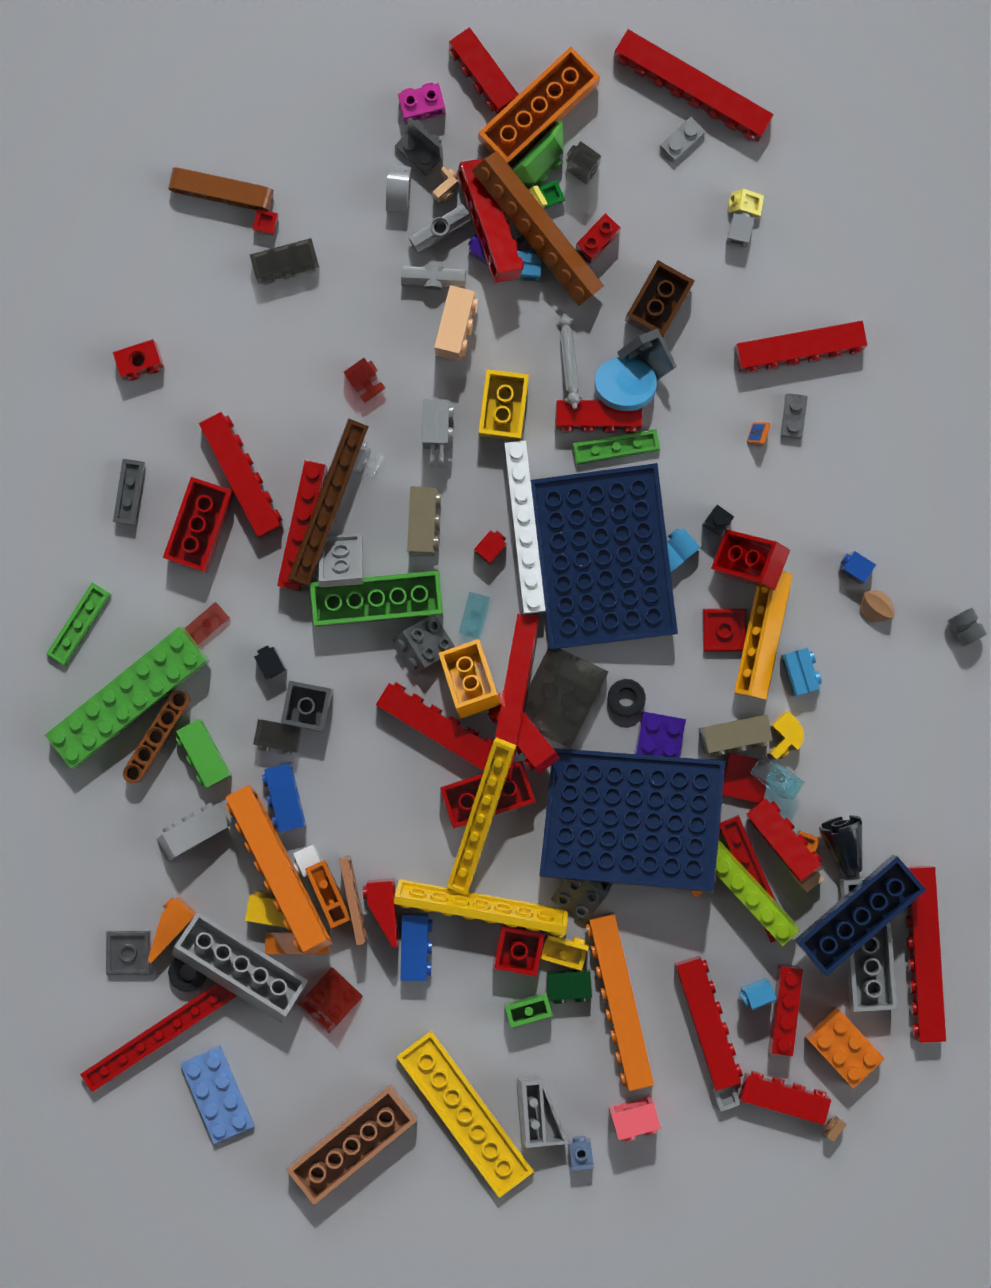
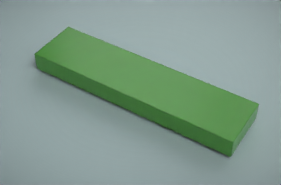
M657 429L572 444L576 465L660 451Z
M92 582L46 655L66 666L111 594Z

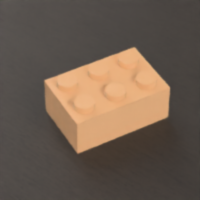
M450 285L434 346L435 356L459 362L461 356H466L468 348L466 336H471L473 328L471 316H476L478 309V299L475 298V291Z

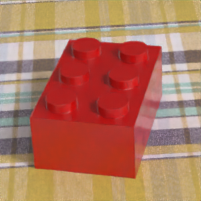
M726 529L711 569L730 579L775 590L790 550L776 541Z

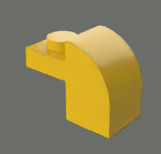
M784 711L770 726L782 737L767 753L774 760L778 758L783 759L790 752L789 746L794 750H798L804 738L800 722L789 711Z

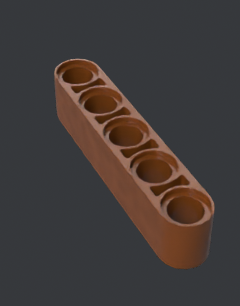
M177 167L172 169L168 190L174 193L256 211L257 209L270 210L274 192L273 189L266 186Z
M174 691L169 696L123 770V777L127 782L139 783L145 778L191 704V697L187 692ZM179 694L185 697V703L182 706H177L175 703V698ZM168 712L174 717L173 722L169 725L164 722V715ZM155 731H159L162 734V739L159 743H155L152 739ZM144 749L150 751L151 757L148 761H144L141 758V752ZM134 767L139 771V776L135 780L129 775L130 770Z

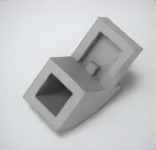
M390 165L386 188V211L407 213L411 167Z

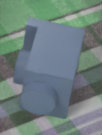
M585 1136L573 1137V1140L568 1141L572 1171L593 1169L590 1138ZM579 1150L585 1151V1155L579 1157L577 1155V1152Z

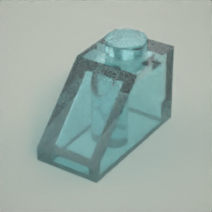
M761 756L750 772L778 796L785 799L793 800L805 783L790 770L765 756Z

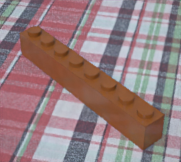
M498 151L486 157L472 170L578 306L604 286Z

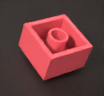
M651 1096L609 1107L618 1140L623 1139V1142L636 1139V1135L644 1134V1136H649L657 1133L658 1129H661Z

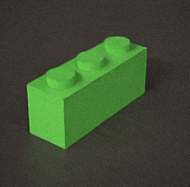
M197 719L176 731L178 734L176 740L181 748L185 747L188 753L186 759L191 767L195 766L198 772L196 777L201 786L205 785L206 788H210L232 776L202 719Z

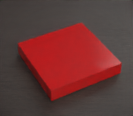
M746 608L703 609V652H743L746 639Z
M729 753L724 774L723 795L761 803L765 797L772 762Z

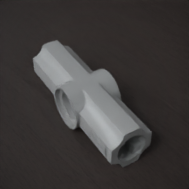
M462 204L444 216L435 218L431 224L408 238L415 251L419 254L435 243L446 240L450 234L472 222V218L466 207ZM438 225H443L446 228L443 233H437L434 229Z
M426 265L425 267L402 266L401 286H417L427 290H442V288H449L451 285L465 289L466 270L445 269L438 265Z

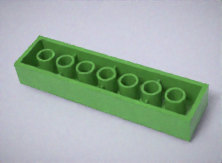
M178 627L46 733L45 737L71 769L78 768L210 662V660L185 628Z

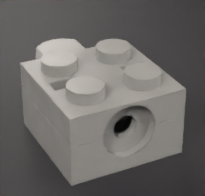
M423 399L422 446L423 449H431L430 467H435L436 449H439V467H443L444 449H449V444H453V428L449 427V423L454 421L453 406L449 405V400Z

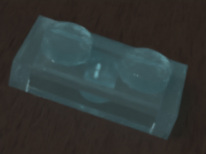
M469 592L459 634L480 639L490 597Z

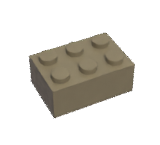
M410 486L407 543L409 555L434 556L435 551H439V536H435L436 530H440V515H436L437 509H441V493H437L436 487Z
M768 715L699 728L704 753H710V757L724 755L727 749H731V752L747 750L746 746L751 744L752 748L767 746V741L773 740Z

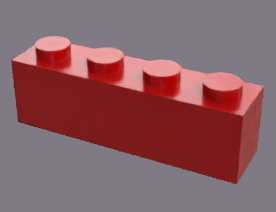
M470 27L449 41L448 52L454 61H459L462 65L460 67L465 77H470L473 80V87L479 95L483 94L486 98L485 103L491 112L495 111L498 115L519 95Z
M556 400V429H560V432H573V429H582L584 433H592L594 429H603L604 433H614L616 429H624L625 433H636L642 427V408L633 411H620L605 405L601 400H580L577 409H573L569 402Z
M503 691L498 694L500 701H502ZM501 705L488 709L489 712L486 713L494 724L498 721ZM523 712L516 752L519 755L523 753L526 756L524 762L531 771L536 769L541 774L560 757Z
M766 798L746 813L747 819L802 885L822 870V865L820 864L822 859L815 851L810 852L806 847L808 845L806 839L801 834L796 835L792 830L795 828L792 822L787 817L783 819L779 814L781 810L774 801L770 803Z
M778 964L775 986L777 1001L773 1003L768 1051L771 1054L793 1056L803 977V969L799 966Z
M751 1071V1074L745 1072L738 1096L740 1101L825 1125L831 1104V1099L829 1096H826L827 1092L819 1089H814L813 1092L805 1090L806 1086L798 1083H793V1086L784 1084L785 1080L777 1077H772V1080L763 1078L764 1074L756 1071Z

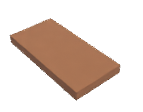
M349 855L341 857L339 861L356 945H361L368 938L353 864Z

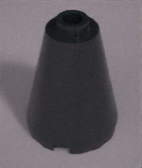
M850 815V820H843L842 817H837L821 824L822 827H819V832L841 874L847 878L857 877L859 872L863 870L861 817Z

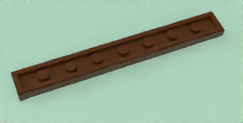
M350 418L347 419L288 580L309 587L369 426Z

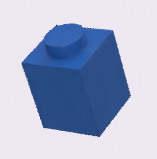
M853 551L850 555L848 553L845 554L840 562L843 566L839 571L858 583L863 584L876 564L858 552Z

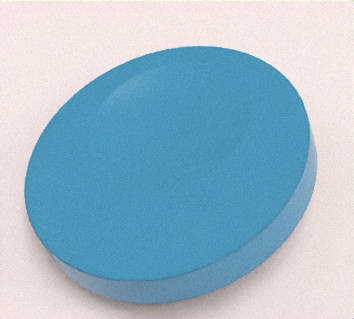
M617 357L606 361L599 367L595 375L594 388L598 398L605 405L620 411H633L643 408L651 402L656 392L657 379L651 367L636 358L630 360L629 357L621 360Z

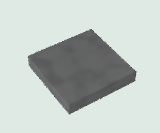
M106 931V975H150L148 957L151 951V931Z

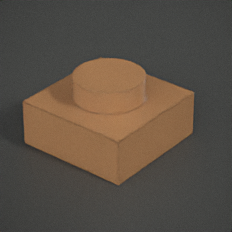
M835 1116L834 1119L830 1118L827 1121L823 1133L834 1142L847 1124L838 1116Z

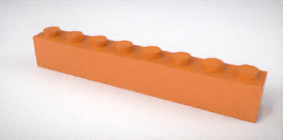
M610 913L590 918V924H586L588 937H593L594 940L591 950L593 958H598L599 966L596 967L598 980L603 979L604 987L600 989L603 1001L607 1000L609 1009H605L608 1022H612L614 1030L610 1031L612 1041L618 1044L619 1051L615 1052L618 1065L622 1064L624 1070L623 1073H620L623 1086L627 1085L629 1091L653 1086L654 1081L615 914Z

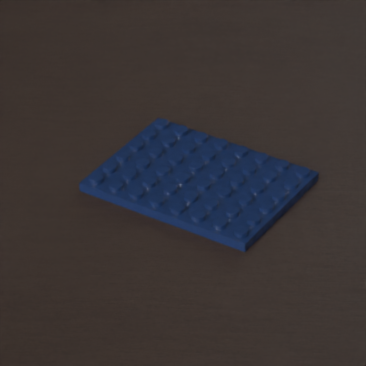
M658 463L530 480L550 650L678 634Z
M553 748L560 759L551 765L540 877L714 892L725 761Z

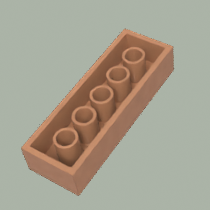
M389 1083L291 1163L287 1172L312 1204L315 1205L417 1121V1116L392 1084Z

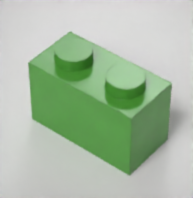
M546 992L505 1003L511 1028L553 1016Z

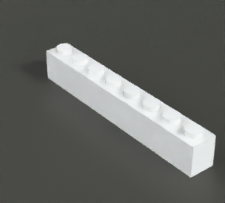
M526 440L507 442L504 447L523 613L525 615L544 613L545 602Z

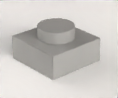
M735 1086L718 1091L713 1090L720 1112L741 1105Z

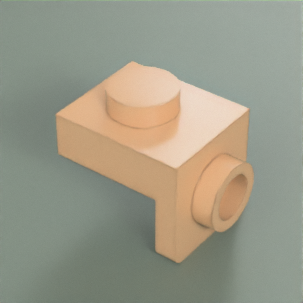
M445 166L441 168V175L446 180L433 191V198L438 203L442 200L447 201L454 194L453 191L458 188L457 175L452 169L447 170Z

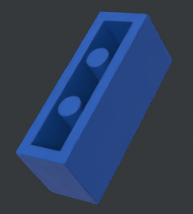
M288 763L264 769L265 774H262L264 786L269 788L270 795H267L269 807L274 809L275 816H272L274 828H278L279 832L306 826L292 764Z
M402 914L400 981H427V976H431L432 963L428 962V954H432V941H428V932H432L433 919H428L429 914Z

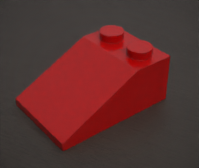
M395 878L369 880L363 887V900H367L370 910L391 946L397 947L399 936L397 907L394 904Z

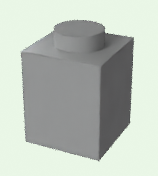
M744 212L734 213L726 243L746 248L750 240L755 218L750 217L749 214Z

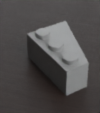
M211 802L200 808L202 812L196 816L191 813L182 818L183 823L175 826L173 823L162 829L164 833L157 838V841L169 861L231 826L219 803L213 806Z
M539 1076L517 1078L522 1144L526 1148L569 1144L543 1079Z

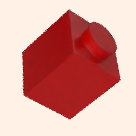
M490 530L474 548V552L491 565L507 546V543L504 542L506 538L500 532L496 531L494 533Z

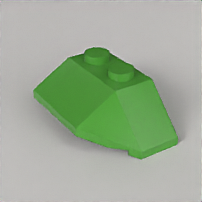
M559 120L512 169L527 189L538 184L541 186L548 179L549 176L547 174L552 169L557 170L563 163V122Z

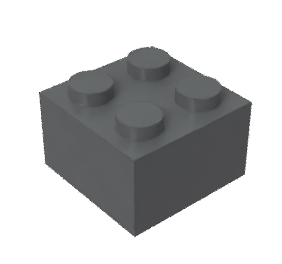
M289 681L281 723L325 731L334 689Z

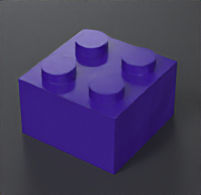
M643 711L641 713L634 754L680 757L686 719Z

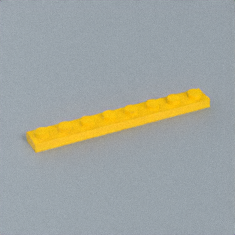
M497 737L493 742L446 888L463 895H467L517 745Z

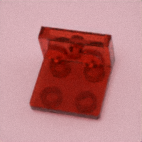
M332 967L298 1002V1005L330 1033L363 996Z

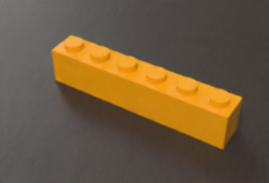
M782 571L775 590L760 586L756 587L734 693L752 698L767 699L793 577L791 573Z

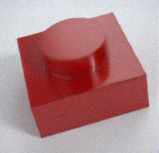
M257 209L252 228L253 231L274 236L279 217L278 213Z

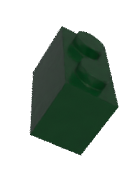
M590 969L547 972L549 1001L553 1000L554 1004L566 1003V999H575V1002H586L588 998H592Z

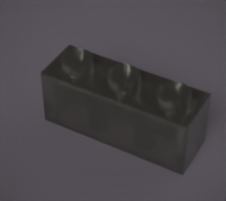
M312 238L250 254L258 284L262 283L263 285L272 284L275 282V279L282 277L283 279L293 278L295 274L301 272L309 274L315 272L316 268L320 267Z

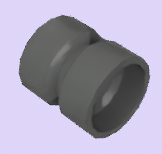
M973 608L948 620L952 630L958 632L956 637L962 647L987 635L983 625L977 623L978 616Z

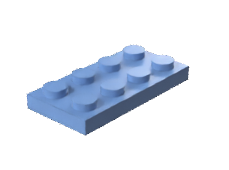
M221 1045L180 1063L213 1144L254 1127V1122Z

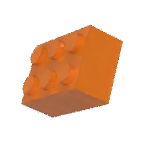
M834 1008L805 1036L853 1089L885 1059L838 1008Z

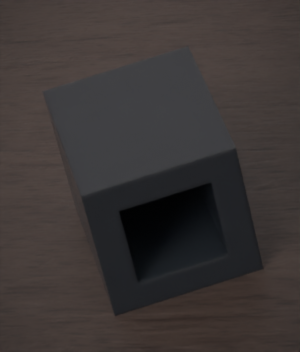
M717 504L702 525L720 537L734 516Z
M267 645L257 651L258 655L254 656L266 680L287 670L275 647L269 648Z

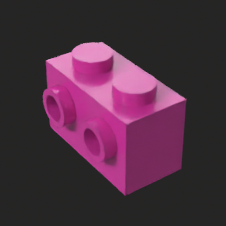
M426 83L422 85V88L418 89L407 88L398 94L405 124H408L407 120L410 117L414 121L417 119L421 121L446 114L439 83Z

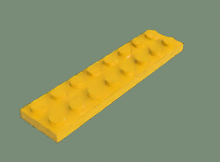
M401 879L398 881L394 897V904L402 908L414 907L424 912L436 911L446 916L459 915L468 920L481 919L490 924L498 922L508 927L520 926L530 931L542 930L548 931L552 935H566L568 911L562 908L473 892L463 895L449 888Z
M432 1030L396 1056L499 1198L534 1172L533 1168Z

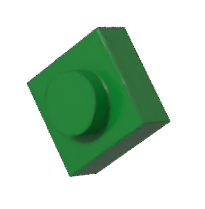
M557 180L539 187L548 203L545 209L565 201Z

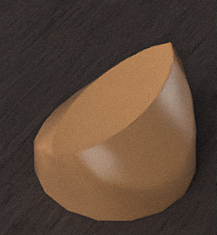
M878 590L864 592L860 609L862 615L867 620L883 622L894 618L893 603L885 593Z

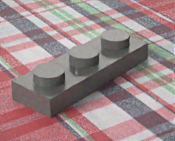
M122 460L113 517L114 523L136 525L145 462Z

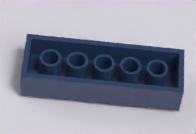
M892 855L794 941L820 972L827 977L923 894L926 889L900 858Z

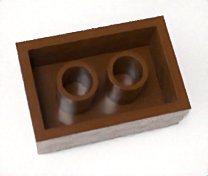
M657 260L628 311L625 321L646 333L658 329L664 338L695 280Z

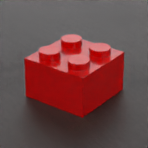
M500 923L493 959L494 969L537 977L545 936L544 931H530L525 927H508Z

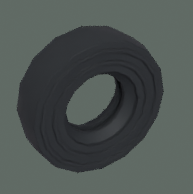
M622 679L615 682L611 686L607 697L610 709L621 717L637 715L643 709L646 700L643 687L632 679ZM622 690H630L634 693L635 701L631 706L620 704L618 695Z
M174 958L168 970L169 980L172 985L184 992L195 991L201 987L207 976L196 970L194 979L184 980L180 976V968L186 963L178 958Z

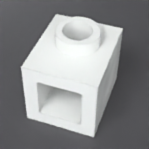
M315 844L293 853L296 862H294L295 869L298 874L302 873L303 877L308 876L305 868L322 861Z

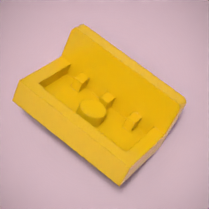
M547 933L540 959L582 971L586 953L589 949V945L585 944L586 940L573 937V940L564 938V934L552 935Z

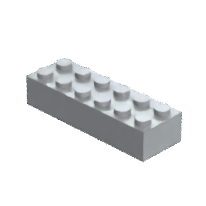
M865 878L839 879L841 899ZM891 921L846 959L849 1009L853 1012L898 1009Z
M199 912L196 913L174 946L171 954L280 1023H283L308 982L307 979Z

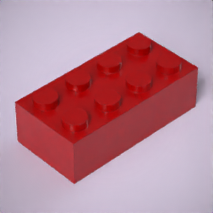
M190 477L163 558L207 574L235 493L230 489Z
M523 761L514 763L511 781H505L494 815L536 802ZM483 773L440 787L453 829L467 825Z

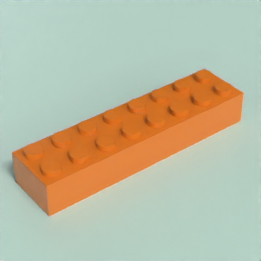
M247 785L226 796L228 803L225 806L229 814L233 815L237 820L235 826L239 834L246 838L247 841L244 844L248 852L256 858L254 864L258 872L265 876L266 880L263 881L269 893L271 892L276 899L273 900L278 912L284 914L286 918L283 920L284 925L289 932L291 931L294 934L295 939H293V943L297 950L311 956L333 944L257 792L250 785Z

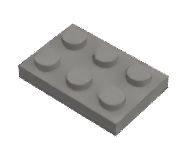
M362 533L327 536L319 558V586L332 587L363 584Z

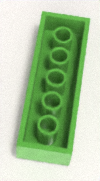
M439 570L364 577L363 584L320 587L319 582L310 583L313 623L315 627L443 615Z

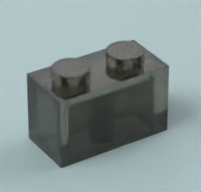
M580 141L577 146L573 145L567 153L566 170L587 185L599 169L601 155Z
M258 719L253 744L258 745V750L270 752L271 748L280 749L279 754L292 756V752H298L302 727Z

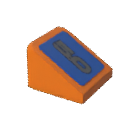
M753 422L747 442L760 447L763 446L771 426L770 423Z

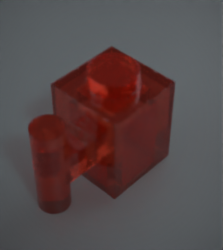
M362 358L343 373L356 393L363 388L366 390L360 396L362 401L366 403L386 388L381 382L375 386L372 385V382L378 379L376 375L378 370L371 360L367 362L365 358Z

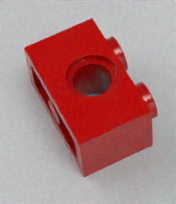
M605 213L576 243L575 250L591 264L619 235L621 227Z
M154 339L112 352L120 377L123 380L134 381L140 378L139 375L148 373V375L155 374L160 371V368L164 367ZM138 357L144 358V363L141 366L134 365Z

